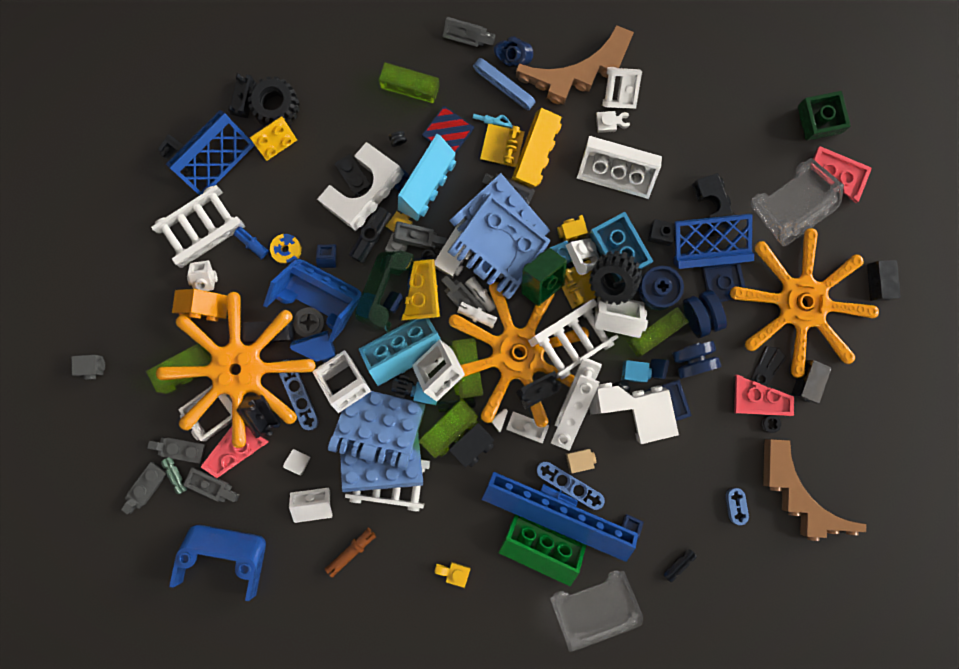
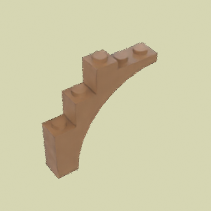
M616 25L612 35L602 48L582 62L557 69L532 68L519 64L516 70V78L522 83L535 85L539 90H548L547 98L551 102L564 105L572 85L580 91L589 92L597 72L603 77L608 78V67H620L634 32Z
M765 439L763 486L770 487L772 491H782V510L788 511V515L801 516L800 535L806 536L807 540L820 541V538H827V533L839 534V531H846L848 535H859V532H866V524L839 518L823 509L811 498L802 486L795 471L791 457L790 441Z

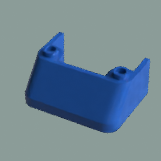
M296 259L271 281L263 306L267 308L275 299L284 304L292 303L297 299L328 316L326 324L332 329L328 341L333 342L345 328L360 300L361 292L352 285L307 261Z
M205 525L192 526L176 554L169 587L174 588L183 583L186 568L192 567L197 560V555L200 554L236 561V575L241 579L249 580L245 601H250L257 593L266 541L260 535Z

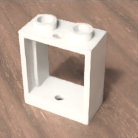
M598 296V305L595 306L594 316L595 329L637 338L641 337L642 331H646L648 320H646L647 310L644 309V302L629 299L626 303L621 301L620 305H616L613 302L611 305L606 300L604 302L601 301V297Z
M440 339L412 365L423 392L435 401H438L465 376L453 350ZM445 360L446 364L429 379L428 374Z
M345 350L313 371L329 403L338 413L371 392L355 363ZM350 366L357 380L333 395L326 381Z
M212 386L178 409L181 413L180 418L205 396ZM221 394L218 398L231 415L207 433L197 421L191 431L196 440L207 441L232 423V399L228 394Z

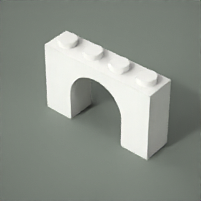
M367 142L354 157L360 165L374 176L370 190L361 197L348 198L329 185L317 199L327 210L355 231L365 223L367 217L377 209L378 204L389 195L390 190L401 181L404 175L398 164Z

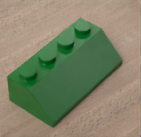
M514 514L503 539L499 554L571 586L580 572L586 544Z

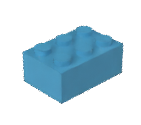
M626 212L593 228L589 233L601 256L603 254L606 255L610 251L612 254L615 251H619L620 254H623V252L628 253V257L633 256L635 258L634 262L638 261L640 264L638 268H641V270L653 262ZM611 273L615 282L618 283L623 280L620 275Z

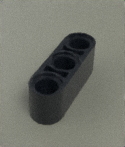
M272 321L240 323L241 342L254 343ZM290 321L270 342L293 341V321Z

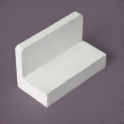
M329 488L290 493L289 509L293 521L297 523L332 518Z

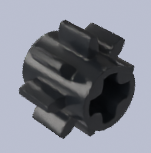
M400 374V378H394L391 391L396 392V397L405 399V395H411L414 382L409 381V376Z

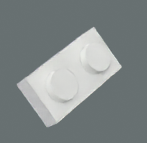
M512 412L506 430L543 444L549 425L538 427L534 419Z

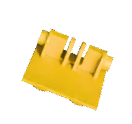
M282 116L250 137L266 161L297 141Z
M488 124L480 160L516 167L525 132L520 131L518 126H512L511 129Z
M589 259V260L585 261L584 263L589 264V263H591V261H590V259ZM575 266L566 269L565 285L562 287L572 309L597 298L594 295L595 291H592L590 288L592 284H589L591 271L580 275L576 271Z

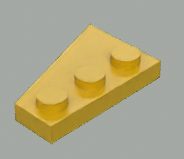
M434 259L414 261L409 281V293L405 301L406 308L402 315V320L440 317Z

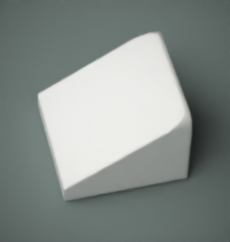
M503 409L491 422L499 432H501L508 412L507 409Z
M293 449L283 468L302 475L311 457Z

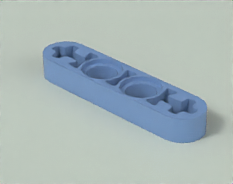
M479 58L474 63L473 68L476 72L524 109L530 110L536 103L530 94L484 59Z
M279 373L300 425L305 430H314L318 426L319 420L300 374L291 373V375L296 374V377L286 381V378L289 377L288 373ZM292 381H298L300 384V388L296 392L290 390L289 386ZM304 398L307 401V406L301 410L297 407V401ZM309 409L311 410V413H307L309 418H314L311 427L310 425H305L307 421L306 415L301 416L300 414L307 412Z
M541 462L537 466L536 470L540 478L591 509L598 510L604 506L605 500L601 493L553 464ZM548 465V470L553 473L555 469L558 471L554 475L553 481L549 480L552 477L549 474L542 475V470H540L542 466L546 467ZM560 475L567 477V483L564 486L557 484V477ZM576 485H581L584 488V493L581 496H576L573 492ZM588 490L591 491L589 495H591L592 497H596L597 495L599 496V505L594 504V506H592V501L588 498H586V501H583V499L587 496Z

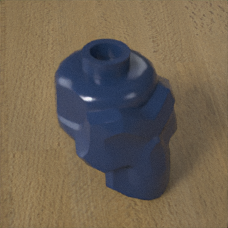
M515 36L509 37L507 41H500L494 47L496 57L500 61L503 60V63L507 66L528 65L533 58L532 46Z

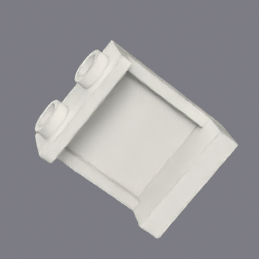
M662 386L651 387V391L644 392L643 390L632 392L631 396L642 403V408L632 409L637 430L635 435L640 444L679 435L668 389L662 388Z

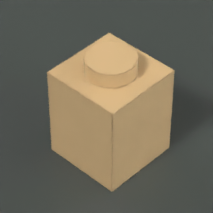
M590 449L566 453L570 473L595 468V453L591 452Z

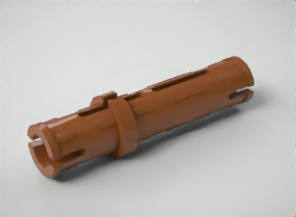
M367 528L357 539H353L351 541L352 544L324 568L326 573H331L329 576L333 578L359 552L362 553L364 551V547L376 538L375 533L371 532L370 528Z

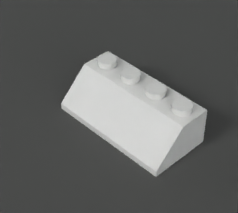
M589 136L577 179L649 199L661 168L662 156Z
M612 383L598 385L589 410L590 415L642 408V403L619 386L612 387Z

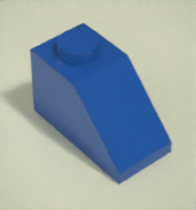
M328 330L291 341L290 344L291 350L316 362L320 360L322 362L329 361L335 356L336 352L333 342L328 341L330 338Z

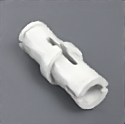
M474 276L465 282V285L488 313L496 308L493 299L487 293L488 290L486 288L483 289Z
M461 302L457 313L473 319L472 321L475 323L478 321L491 328L494 327L497 317L482 311V308L478 307L477 309Z

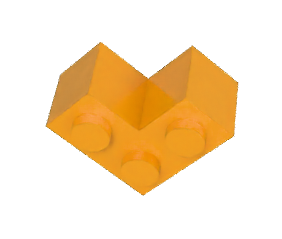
M197 289L175 290L172 313L179 314V316L186 315L189 319H201V316L206 317L207 321L218 322V319H226L227 295Z

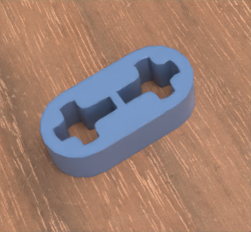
M730 488L726 493L729 519L736 525H744L749 519L745 493L739 488ZM734 492L740 495V498H737V505L736 501L731 499ZM737 508L739 513L743 514L740 521L735 518V515L738 514Z

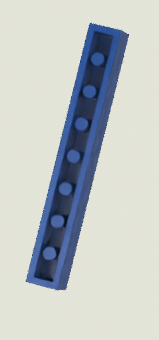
M493 472L482 497L483 501L627 562L636 549L638 533L496 472Z

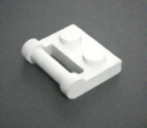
M608 67V81L602 106L636 109L642 71L640 69ZM616 76H621L617 100H612Z
M591 238L570 242L565 245L578 274L584 275L592 271L600 257L597 253L596 245ZM590 259L592 263L586 264L583 260Z

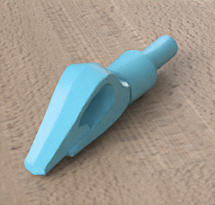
M473 114L474 119L484 121L486 124L512 129L513 125L504 115L494 118L488 115ZM500 119H504V120H506L507 122L504 123V122L500 121Z

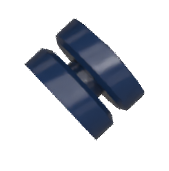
M653 267L642 276L637 289L640 302H644L645 307L655 311L671 307L679 301L683 294L684 284L682 277L671 267Z
M707 290L700 293L699 298L692 296L683 300L686 320L697 338L710 335L711 330L717 332L726 328L725 311L714 291Z
M714 341L693 344L684 347L683 350L672 353L675 363L688 362V365L677 369L680 379L722 367L719 357L715 356L706 359L705 356L716 351Z

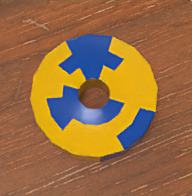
M281 234L272 240L270 253L277 262L289 265L300 257L301 245L294 236ZM285 246L289 247L287 252H283Z

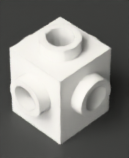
M209 260L190 263L187 281L193 289L208 292L214 290L215 282H217V273L215 270H212Z

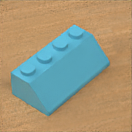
M436 134L398 195V211L416 221L419 220L420 216H425L429 208L427 206L430 200H435L438 194L436 190L439 185H444L447 179V172L452 171L456 165V153L439 134Z
M429 318L413 319L359 348V351L369 373L377 386L412 368V365L440 337Z

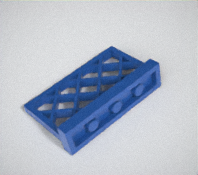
M219 110L166 165L200 196L206 188L214 187L255 144L223 111ZM228 123L233 127V136H223V128ZM212 139H220V149H209V142ZM223 139H233V149H223ZM236 139H244L248 145L244 149H236ZM199 152H206V163H196V155ZM209 152H220V163H210ZM223 152H233V160L230 163H223ZM185 166H193V176H184L180 171ZM196 166H206V176H196ZM210 166H220V173L217 176H210ZM196 179H206V187L202 191L196 187Z
M752 214L675 221L674 264L678 269L754 261V253L752 252ZM747 219V226L742 231L735 227L740 220ZM726 221L730 226L721 233L716 227L721 222ZM707 223L711 228L702 235L697 229L702 224ZM688 225L692 230L684 238L680 234V226ZM734 228L739 234L731 242L725 236ZM715 230L720 234V237L712 244L707 237ZM696 232L702 238L695 245H692L688 239ZM743 236L746 239V247L738 248L735 244ZM723 238L726 239L730 244L724 250H719L716 246ZM706 240L711 246L705 252L699 251L697 248ZM687 242L692 249L686 254H681L680 248Z

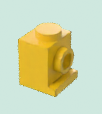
M580 215L576 221L574 218L568 219L560 227H557L559 238H563V241L576 240L586 237L588 234L583 215Z

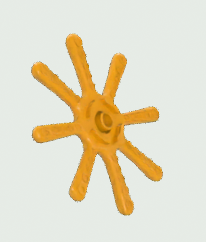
M813 228L806 229L804 232L802 274L799 278H792L765 242L759 241L755 244V252L782 282L783 289L780 293L775 294L742 287H733L730 290L732 299L774 303L780 308L778 318L745 341L747 350L755 351L785 324L790 323L795 326L796 338L791 374L796 378H801L805 374L807 331L810 327H817L843 363L851 364L855 360L853 352L828 325L826 315L829 312L834 311L867 318H876L879 314L878 308L874 305L834 302L828 296V291L831 287L862 266L864 261L860 255L855 254L822 282H818L813 278L812 272L818 236L817 231ZM803 298L807 301V307L802 303Z
M499 282L489 285L490 294L504 327L503 333L499 336L490 334L457 314L449 318L450 326L489 344L493 349L492 355L488 358L462 364L461 367L465 373L464 377L491 367H495L501 372V378L481 413V419L485 423H491L494 420L511 380L518 379L526 386L533 382V375L536 372L540 371L545 374L553 371L555 373L558 372L555 366L548 364L544 360V348L539 346V344L532 347L528 340L536 336L535 330L554 294L541 305H535L527 325L519 329L512 322L506 299L502 295L503 290L498 292L496 289ZM581 327L586 336L589 337V330L586 327ZM574 330L564 333L570 343L580 341ZM557 336L549 338L550 341L548 342L552 348L563 346ZM515 349L522 352L523 356L521 358L515 356ZM570 374L562 380L560 377L556 378V380L570 387L575 376ZM540 401L530 408L535 424L538 427H545L548 424V418Z
M230 292L227 295L229 343L224 347L217 346L186 315H180L176 319L177 327L211 354V362L207 366L159 367L156 370V377L159 380L209 377L213 383L211 390L180 419L179 427L183 430L191 429L219 395L228 394L232 399V445L235 448H242L246 444L245 423L237 412V408L242 403L244 395L249 392L263 395L270 408L286 424H293L297 419L296 413L262 386L261 377L266 373L313 372L316 365L312 359L263 362L260 359L261 350L292 320V313L288 310L281 311L252 345H244L240 339L241 298L237 292ZM236 364H239L241 367V372L238 375L232 373V367Z

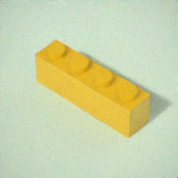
M543 108L535 113L511 178L512 180L530 188L539 186L543 177L541 175L542 169L546 168L549 158H547L548 153L552 151L555 145L553 139L555 134H558L561 129V116Z

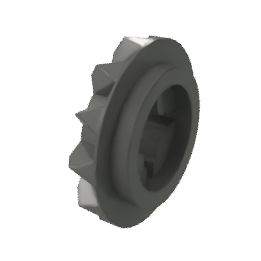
M311 307L299 310L293 320L295 331L302 337L320 333L324 326L323 315L317 309ZM310 315L311 321L317 322V324H312L308 331L307 325L301 322L307 321Z

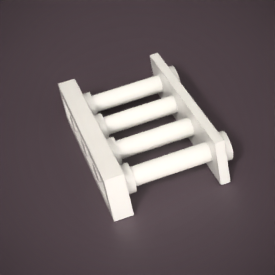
M217 185L206 188L203 194L166 218L158 219L155 225L151 227L158 234L162 232L165 234L176 251V256L172 260L180 268H183L232 236L238 227H245L237 216L235 218L230 216L218 198L223 192ZM212 201L225 221L224 225L219 228H215L202 206ZM194 211L209 231L208 235L204 238L198 237L186 219ZM177 222H180L192 240V246L187 249L182 248L170 229Z
M595 299L590 300L528 340L532 347L539 344V346L544 348L558 370L556 378L560 377L562 380L571 374L569 370L580 364L583 357L589 358L602 348L604 350L609 349L615 345L613 341L619 338L617 334L608 338L604 330L594 328L595 317L592 308L598 305ZM581 315L587 318L602 342L595 348L578 323V317ZM567 324L573 328L587 350V353L579 357L564 334L565 330L563 327ZM552 334L558 337L573 361L566 367L548 342L550 341L548 337Z
M585 357L582 358L554 426H557L551 444L570 451L600 383L596 378L602 364Z
M421 459L422 473L425 472V469L430 468V460ZM413 486L411 501L399 500L401 487L393 488L391 498L380 497L381 489L373 490L372 496L363 495L361 491L345 494V498H350L349 502L361 503V500L408 506L407 510L419 511V508H424V503L418 502L421 486Z

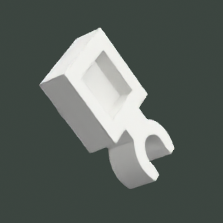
M615 111L597 112V132H614L617 130V126L623 129L628 128L630 123H624L622 119L628 118L629 113L624 112L616 116Z

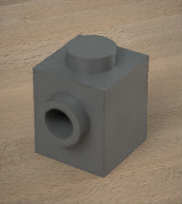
M72 356V376L84 377V380L96 379V376L103 375L105 370L103 356Z

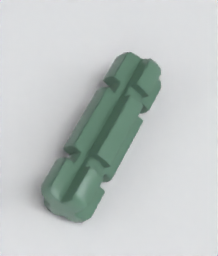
M165 458L161 461L163 468H166L165 472L171 484L175 486L176 494L185 492L187 487L183 486V479L177 467L174 466L173 459Z

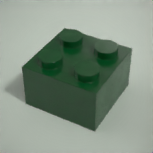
M842 91L807 97L798 105L806 141L842 134L851 127Z
M551 248L547 249L544 253L541 252L535 260L527 263L522 270V294L537 306L541 305L565 285L567 260Z

